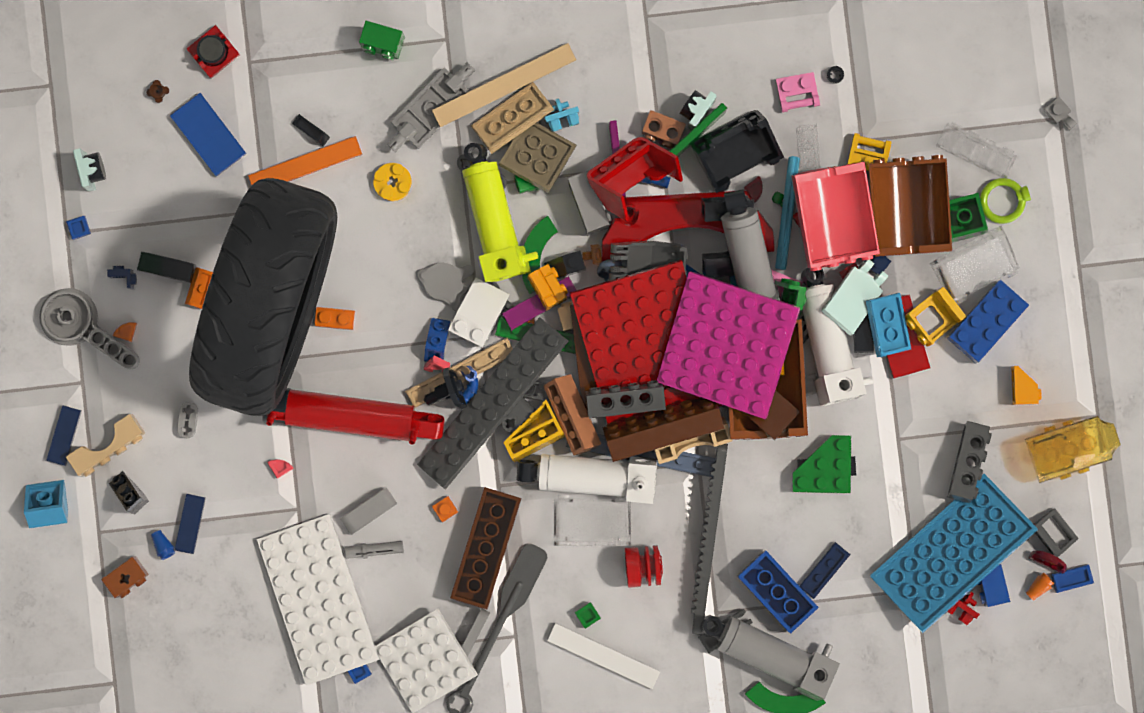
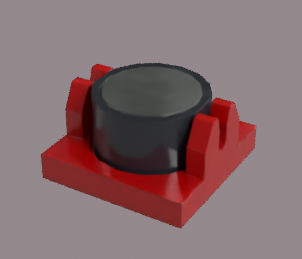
M216 25L186 48L211 79L240 56L239 52Z

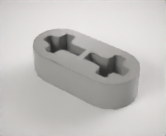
M186 402L180 407L177 431L182 438H191L196 432L198 408L191 402ZM191 405L194 413H190L189 419H187V413L184 412V409ZM186 421H189L188 427L192 428V431L185 435L182 427H186Z

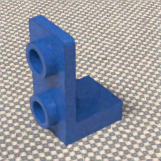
M431 319L425 346L424 362L430 360L434 355L444 360L445 345L450 327L449 320Z

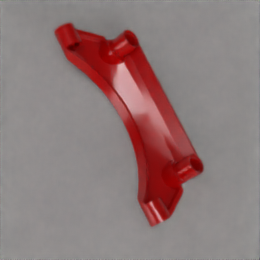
M732 191L624 197L626 207L632 208L627 210L629 220L625 221L622 218H614L602 238V262L609 260L610 254H617L610 252L611 243L647 241L658 234L680 228H705L724 233L722 221L705 222L701 217V198L724 197V193ZM744 191L745 195H747L751 200L750 194L747 191ZM757 210L767 252H774L773 229L759 210Z

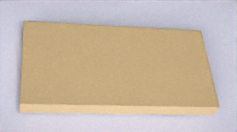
M532 82L472 124L471 127L491 154H493L554 109L534 82Z

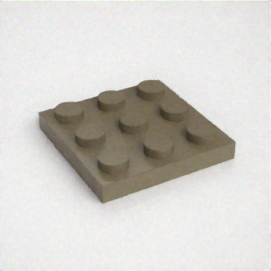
M536 122L513 139L499 162V166L549 194L577 145Z

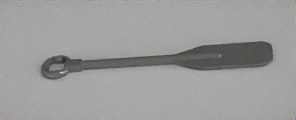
M527 544L524 546L502 589L500 616L474 666L478 675L506 619L525 604L547 561L546 551L536 545ZM478 675L467 681L462 691H455L450 694L446 702L449 713H459L458 710L455 708L452 710L450 704H453L455 700L454 696L460 694V697L464 699L468 698L469 704H466L464 709L466 712L464 713L471 712L473 700L469 693Z

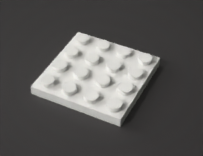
M439 608L375 646L381 662L412 713L478 675Z

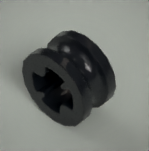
M833 66L827 72V79L833 84L840 83L844 78V71L839 66ZM832 70L835 72L839 71L841 73L839 74L840 79H832L830 77L832 73L830 72Z

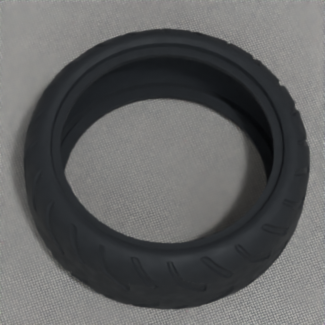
M266 178L255 182L241 200L211 276L191 352L189 365L190 385L195 394L205 401L251 416L267 415L281 401L303 348L322 289L335 239L338 220L337 209L334 202L325 194L284 180Z

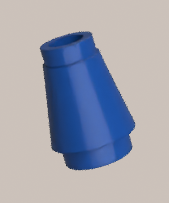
M161 530L151 534L157 557L165 560L175 554V547Z

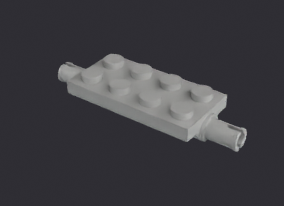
M466 62L456 74L452 75L444 67L391 121L399 133L387 145L396 153L406 141L410 140L419 149L440 128L431 110L469 92L464 86V81L475 72V69Z

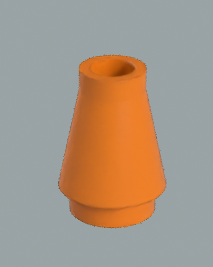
M1044 572L1041 575L1038 574L1026 594L1034 601L1052 589L1051 586L1054 582Z

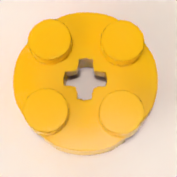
M387 163L375 172L373 184L375 191L380 197L394 202L407 196L412 185V178L409 171L401 164ZM390 177L398 179L395 187L387 184L390 181Z

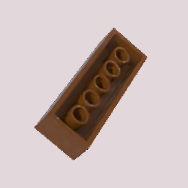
M699 397L692 401L684 400L675 406H665V410L648 411L638 417H628L625 421L608 423L602 428L612 461L615 462L725 429L718 404Z
M484 487L452 590L451 599L488 609L522 498Z

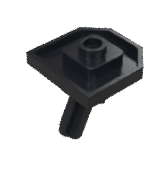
M450 368L443 369L445 383L435 387V391L425 395L424 402L430 406L440 400L452 399L455 406L461 409L466 408L467 404L462 392L464 386L461 379L458 380L456 371Z

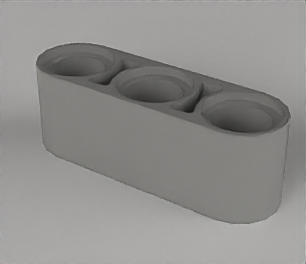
M385 488L341 518V521L352 535L391 509L397 502L388 489Z

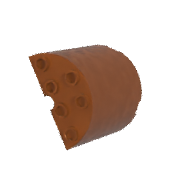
M933 155L929 160H925L924 156L912 157V161H905V158H893V162L885 163V159L873 160V164H869L871 204L880 254L875 256L952 251L947 158H943V155Z

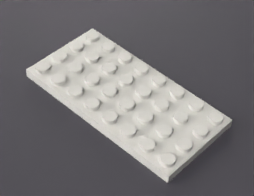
M330 514L257 539L306 686L380 660Z

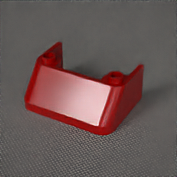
M643 137L633 139L587 173L588 183L604 207L625 221L629 220L622 194L647 177L650 180L659 181L669 175L679 182L683 181L678 156Z

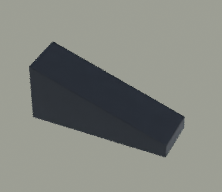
M300 114L292 123L323 147L330 139L324 131Z

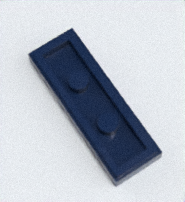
M62 405L46 461L66 466V456L70 454L82 410Z
M186 494L175 545L176 551L190 554L195 553L206 497Z
M835 542L800 584V588L815 599L851 554Z

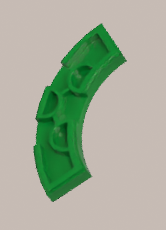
M549 216L542 219L534 227L524 244L526 254L535 251L538 253V259L528 261L531 269L530 273L540 268L541 254L545 245L558 233ZM530 273L522 274L526 289L529 294H532L535 290L527 278Z
M758 682L744 693L757 706L771 713H809L826 703L824 699L816 701L803 694L795 696L779 695L768 690L761 682Z

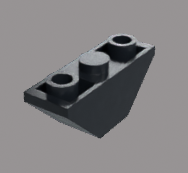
M124 471L116 475L109 483L128 513L136 514L149 502L145 494Z

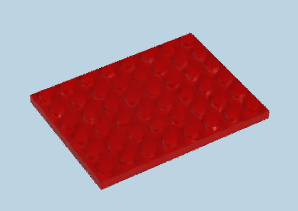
M682 260L570 292L597 387L608 389L611 385L626 387L630 383L643 385L647 384L648 381H657L687 280ZM662 384L664 387L665 406H675L684 400L692 401L699 398V396ZM646 392L642 393L639 398L646 400L649 394ZM623 395L620 401L627 402L630 396ZM604 397L601 403L608 404L611 398ZM645 412L605 417L607 424L611 422L618 423L625 421L626 418L631 416H641Z

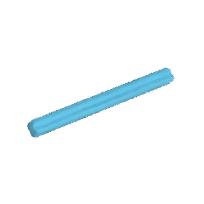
M790 156L788 159L775 268L779 270H786L795 203L791 175L798 173L800 158L796 156Z

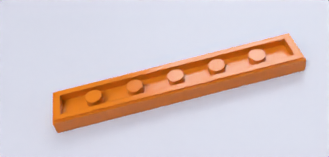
M354 136L248 175L251 185L258 180L266 178L290 182L363 154L358 140Z

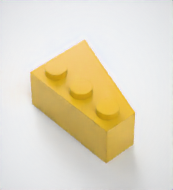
M545 400L503 443L515 463L564 438L565 435L550 405Z

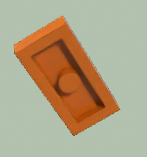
M198 267L195 268L185 304L202 309L213 272Z
M317 307L315 326L353 330L355 311Z

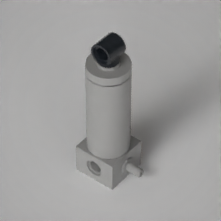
M744 189L724 193L728 212L721 217L737 287L781 301L778 287L774 284L757 209L747 207Z
M712 616L704 619L700 625L703 635L718 639L716 648L718 651L794 686L793 690L816 701L825 699L840 663L829 658L833 648L830 644L825 645L822 654L817 652L808 653L734 617H731L727 623H722L719 618ZM708 622L715 624L716 629L714 632H710L707 629ZM814 673H817L818 680L814 678Z

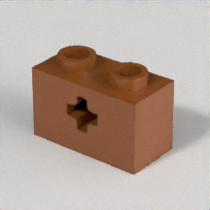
M133 556L101 580L114 598L120 596L122 599L131 593L129 589L134 585L139 587L147 581L145 577L149 574L137 557ZM124 575L130 576L128 579L129 583L122 581L125 578Z

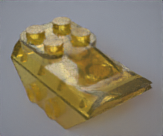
M1098 416L1074 422L1072 419L1062 422V427L1056 428L1053 425L1044 428L1045 432L1026 438L1025 442L1039 483L1057 477L1063 480L1072 477L1071 473L1073 472L1085 473L1090 471L1089 467L1112 460L1113 453L1121 445L1115 425L1101 420Z

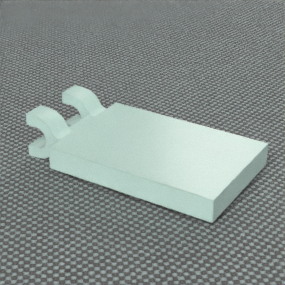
M870 259L861 262L858 269L855 266L850 269L821 310L848 335L854 334L868 314L866 300L879 298L883 292L879 286L888 278V275L883 271L880 274L877 273L874 278L867 274L874 265Z

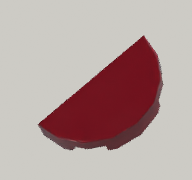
M1039 550L1030 553V560L1062 574L1065 573L1067 565L1060 558Z

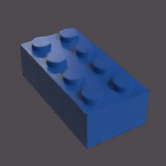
M1000 279L968 313L967 317L952 331L947 339L975 364L979 363L1026 310L1029 304Z
M766 550L737 575L742 583L790 634L819 608Z

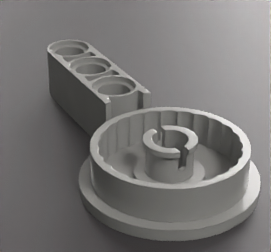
M65 288L55 291L47 297L40 310V324L49 339L66 346L88 342L124 368L134 369L139 365L140 359L135 352L100 329L97 324L96 306L87 294L77 289ZM69 311L72 320L65 322L63 315ZM101 333L103 339L97 344L94 341V337L96 334ZM113 344H116L118 346V352L112 355L110 353V347ZM129 355L134 357L132 365H127L125 362L126 357Z

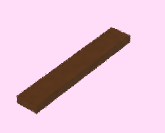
M570 305L580 393L587 410L585 391H589L590 388L597 386L574 306Z

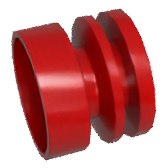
M653 545V554H649L648 546H645L644 555H640L638 547L625 548L628 588L641 587L642 578H646L647 585L651 586V577H655L656 586L661 585L663 565L658 545Z

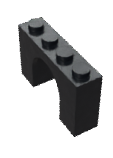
M745 195L747 207L754 208L753 201ZM725 197L701 198V217L705 222L721 221V217L728 212ZM729 250L721 253L702 254V273L704 276H735Z

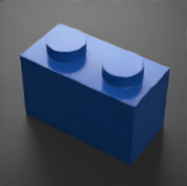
M999 564L977 584L981 587L982 592L979 593L981 604H985V607L1010 602L1002 565Z

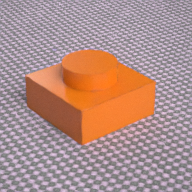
M449 496L432 506L442 523L458 513Z

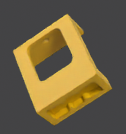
M944 287L937 289L905 315L907 326L917 333L919 342L927 347L933 345L939 337L967 317ZM933 306L943 319V324L928 335L915 317L927 307Z

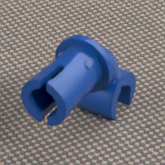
M467 366L470 374H464L461 371L462 376L469 381V384H466L467 387L463 391L466 404L478 392L477 372L472 366Z

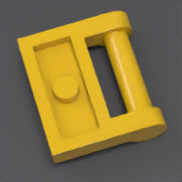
M854 133L847 164L865 162L866 171H869V164H873V160L885 159V163H887L892 141L886 140L884 142L862 137L860 134ZM858 143L883 149V154L857 148Z

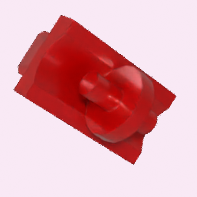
M972 591L962 598L963 601L959 600L947 611L953 615L957 607L964 610L958 620L965 625H968L973 618L977 619L980 615L967 606L968 603L973 607L977 604L972 599L974 595Z

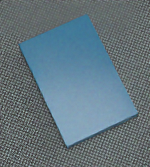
M895 293L866 300L876 356L883 357L910 350L911 344L901 294Z

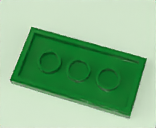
M721 103L669 152L679 157L726 113L727 107Z

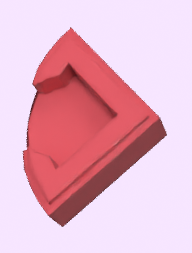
M435 355L424 365V370L433 372V370H442L441 372H443V369L450 368L449 362Z
M276 459L267 462L277 479L294 469L290 463L284 460Z

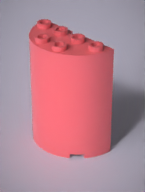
M865 162L832 166L791 175L806 264L810 271L821 270L822 267H836L841 263H855L857 258L869 260L873 259V255L880 254Z

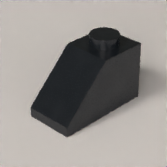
M581 251L563 255L544 263V266L549 264L550 268H555L559 276L557 279L586 271Z

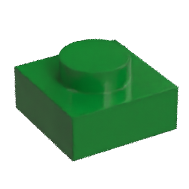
M591 602L575 612L585 629L601 619Z

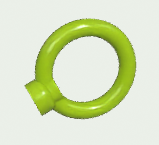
M998 178L990 181L983 188L980 200L984 215L989 220L999 224H1006L1020 217L1026 202L1030 201L1031 197L1027 186L1021 187L1017 182L1008 178ZM997 186H1008L1016 193L1018 200L1017 208L1007 216H998L988 207V195Z

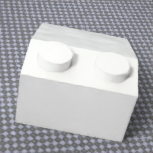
M476 277L448 330L480 347H484L510 294Z

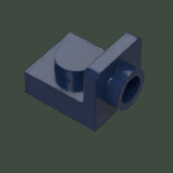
M873 255V259L870 260L874 265L870 270L875 274H880L882 271L884 272L892 261L886 256Z

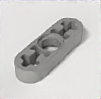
M481 608L462 645V649L467 657L490 612Z

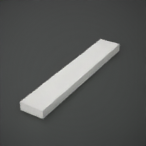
M556 623L547 640L650 689H653L660 674V671Z

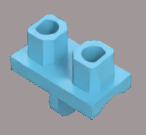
M559 98L555 99L556 105L552 106L554 109L552 112L557 110L559 112L545 116L546 124L549 123L553 132L561 130L562 126L559 119L566 117L569 127L578 125V106L563 111V108L569 107L568 101L560 103Z

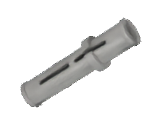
M403 541L371 545L362 543L361 546L345 547L346 559L358 557L367 559L368 556L404 553Z

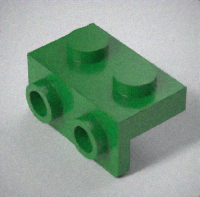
M782 278L781 281H775V285L784 287L782 302L800 307V310H803V306L806 303L805 293L807 287L800 286L798 281Z

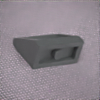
M1055 508L1034 523L1038 529L1035 534L1049 552L1056 557H1059L1079 539ZM1051 516L1070 539L1060 548L1042 526Z

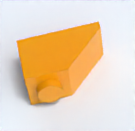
M1012 366V405L1039 404L1042 393L1041 389H1038V384L1019 366Z

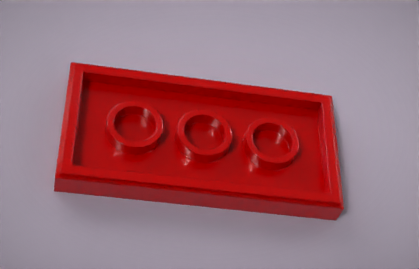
M910 294L901 297L905 315L913 309ZM908 326L911 349L887 355L893 379L930 369L924 345L919 342L917 333Z

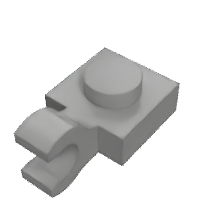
M1060 97L1044 109L1045 113L1055 124L1061 121L1069 131L1077 124L1068 116L1071 110Z

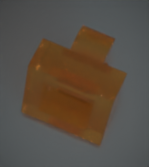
M599 244L590 245L591 251L582 252L583 260H592L594 265H600L602 262L601 246Z

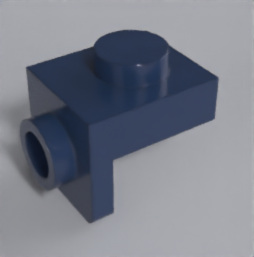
M113 266V269H107L108 278H127V288L134 289V285L137 284V275L132 269H124V266Z

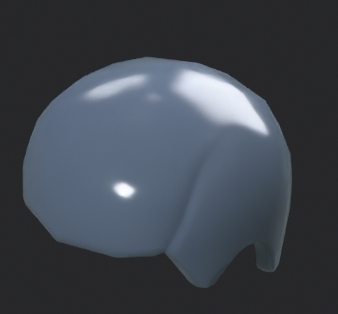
M609 259L601 262L597 268L598 276L604 278L607 282L609 273H615L609 271L610 266H622L621 261Z

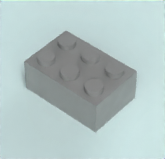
M590 170L568 178V184L587 236L608 229L609 223L612 220L609 211H604L602 202L588 183L587 173Z

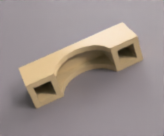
M128 414L114 424V439L104 450L92 451L85 446H81L66 456L78 476L84 475L87 477L95 472L94 468L99 464L104 466L111 461V456L122 454L127 450V445L130 443L134 445L143 439L142 435L145 432L133 414Z
M722 416L725 429L655 449L654 454L658 463L662 464L678 459L682 452L692 447L701 445L716 447L732 442L733 440L730 439V429L724 416Z

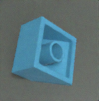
M64 480L26 485L24 515L29 528L68 522V504Z

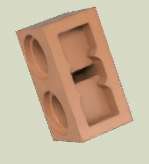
M650 110L642 134L645 135L644 138L655 142V139L662 141L663 146L672 149L673 146L675 147L679 143L686 124ZM653 122L660 126V129L656 132L649 129V125ZM668 130H675L677 137L674 139L667 136Z

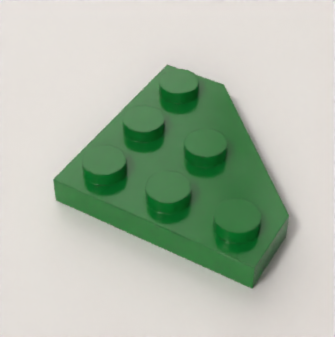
M831 435L792 473V492L851 493V436Z

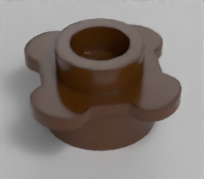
M155 80L146 93L149 97L152 96L157 103H161L163 97L169 93V88L167 86L164 87L159 80Z

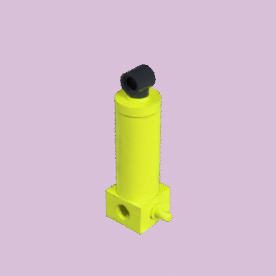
M470 143L464 149V156L469 161L470 168L464 169L462 174L484 254L479 256L485 282H498L530 273L531 269L528 261L538 259V253L535 251L526 254L525 247L518 244L497 162L488 163L486 160L487 149L484 145ZM474 148L479 150V155L476 158L472 155Z

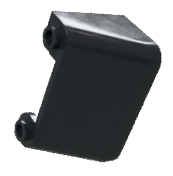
M758 110L750 111L698 138L691 144L694 154L716 193L729 189L730 179L762 162L775 165L780 159L784 158L767 119Z

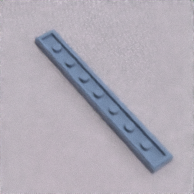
M597 434L601 445L588 452L611 456L605 435ZM654 450L634 456L656 458ZM682 452L678 459L659 464L657 461V466L713 478V475L710 474V471L714 470L711 463H714L716 458Z

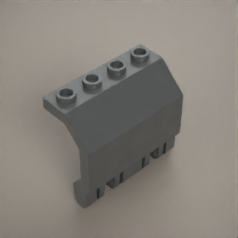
M659 241L611 243L610 252L617 254H610V259L615 261L622 260V266H610L609 271L615 273H609V281L679 260L683 262L687 277L686 260L688 252L685 246Z

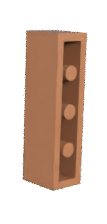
M571 374L555 378L545 384L544 389L573 455L591 451L601 445Z

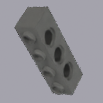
M648 381L647 384L643 385L630 383L626 387L611 385L608 389L593 387L589 391H585L588 418L666 409L664 387L658 381ZM646 392L649 394L646 400L639 398L642 393ZM623 395L630 396L627 402L620 401ZM604 397L611 398L608 404L601 403Z
M971 421L965 423L947 495L948 498L966 503L976 499L979 490L976 487L977 480L980 481L983 470L980 469L981 463L985 462L987 457L985 446L990 443L992 433H989L990 426ZM976 440L979 443V448H973L970 441ZM967 458H971L974 460V467H970L967 465ZM962 477H968L971 481L970 485L963 484Z

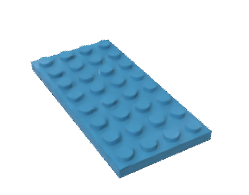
M985 474L982 475L980 481L977 480L976 487L979 490L976 499H973L970 503L959 500L951 502L870 575L874 582L922 633L1038 530Z

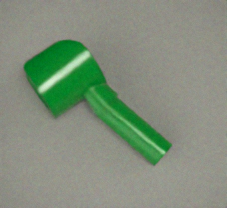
M777 191L774 193L772 201L783 208L782 201L784 195Z

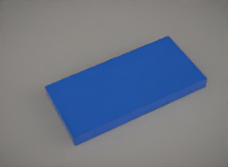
M201 93L170 115L216 177L247 154Z

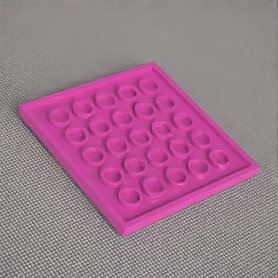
M690 271L657 378L658 383L766 419L800 307Z

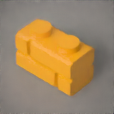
M549 264L530 273L527 277L546 311L564 302L567 299L566 294H568L563 283L559 284L557 277H559L554 267L550 268Z

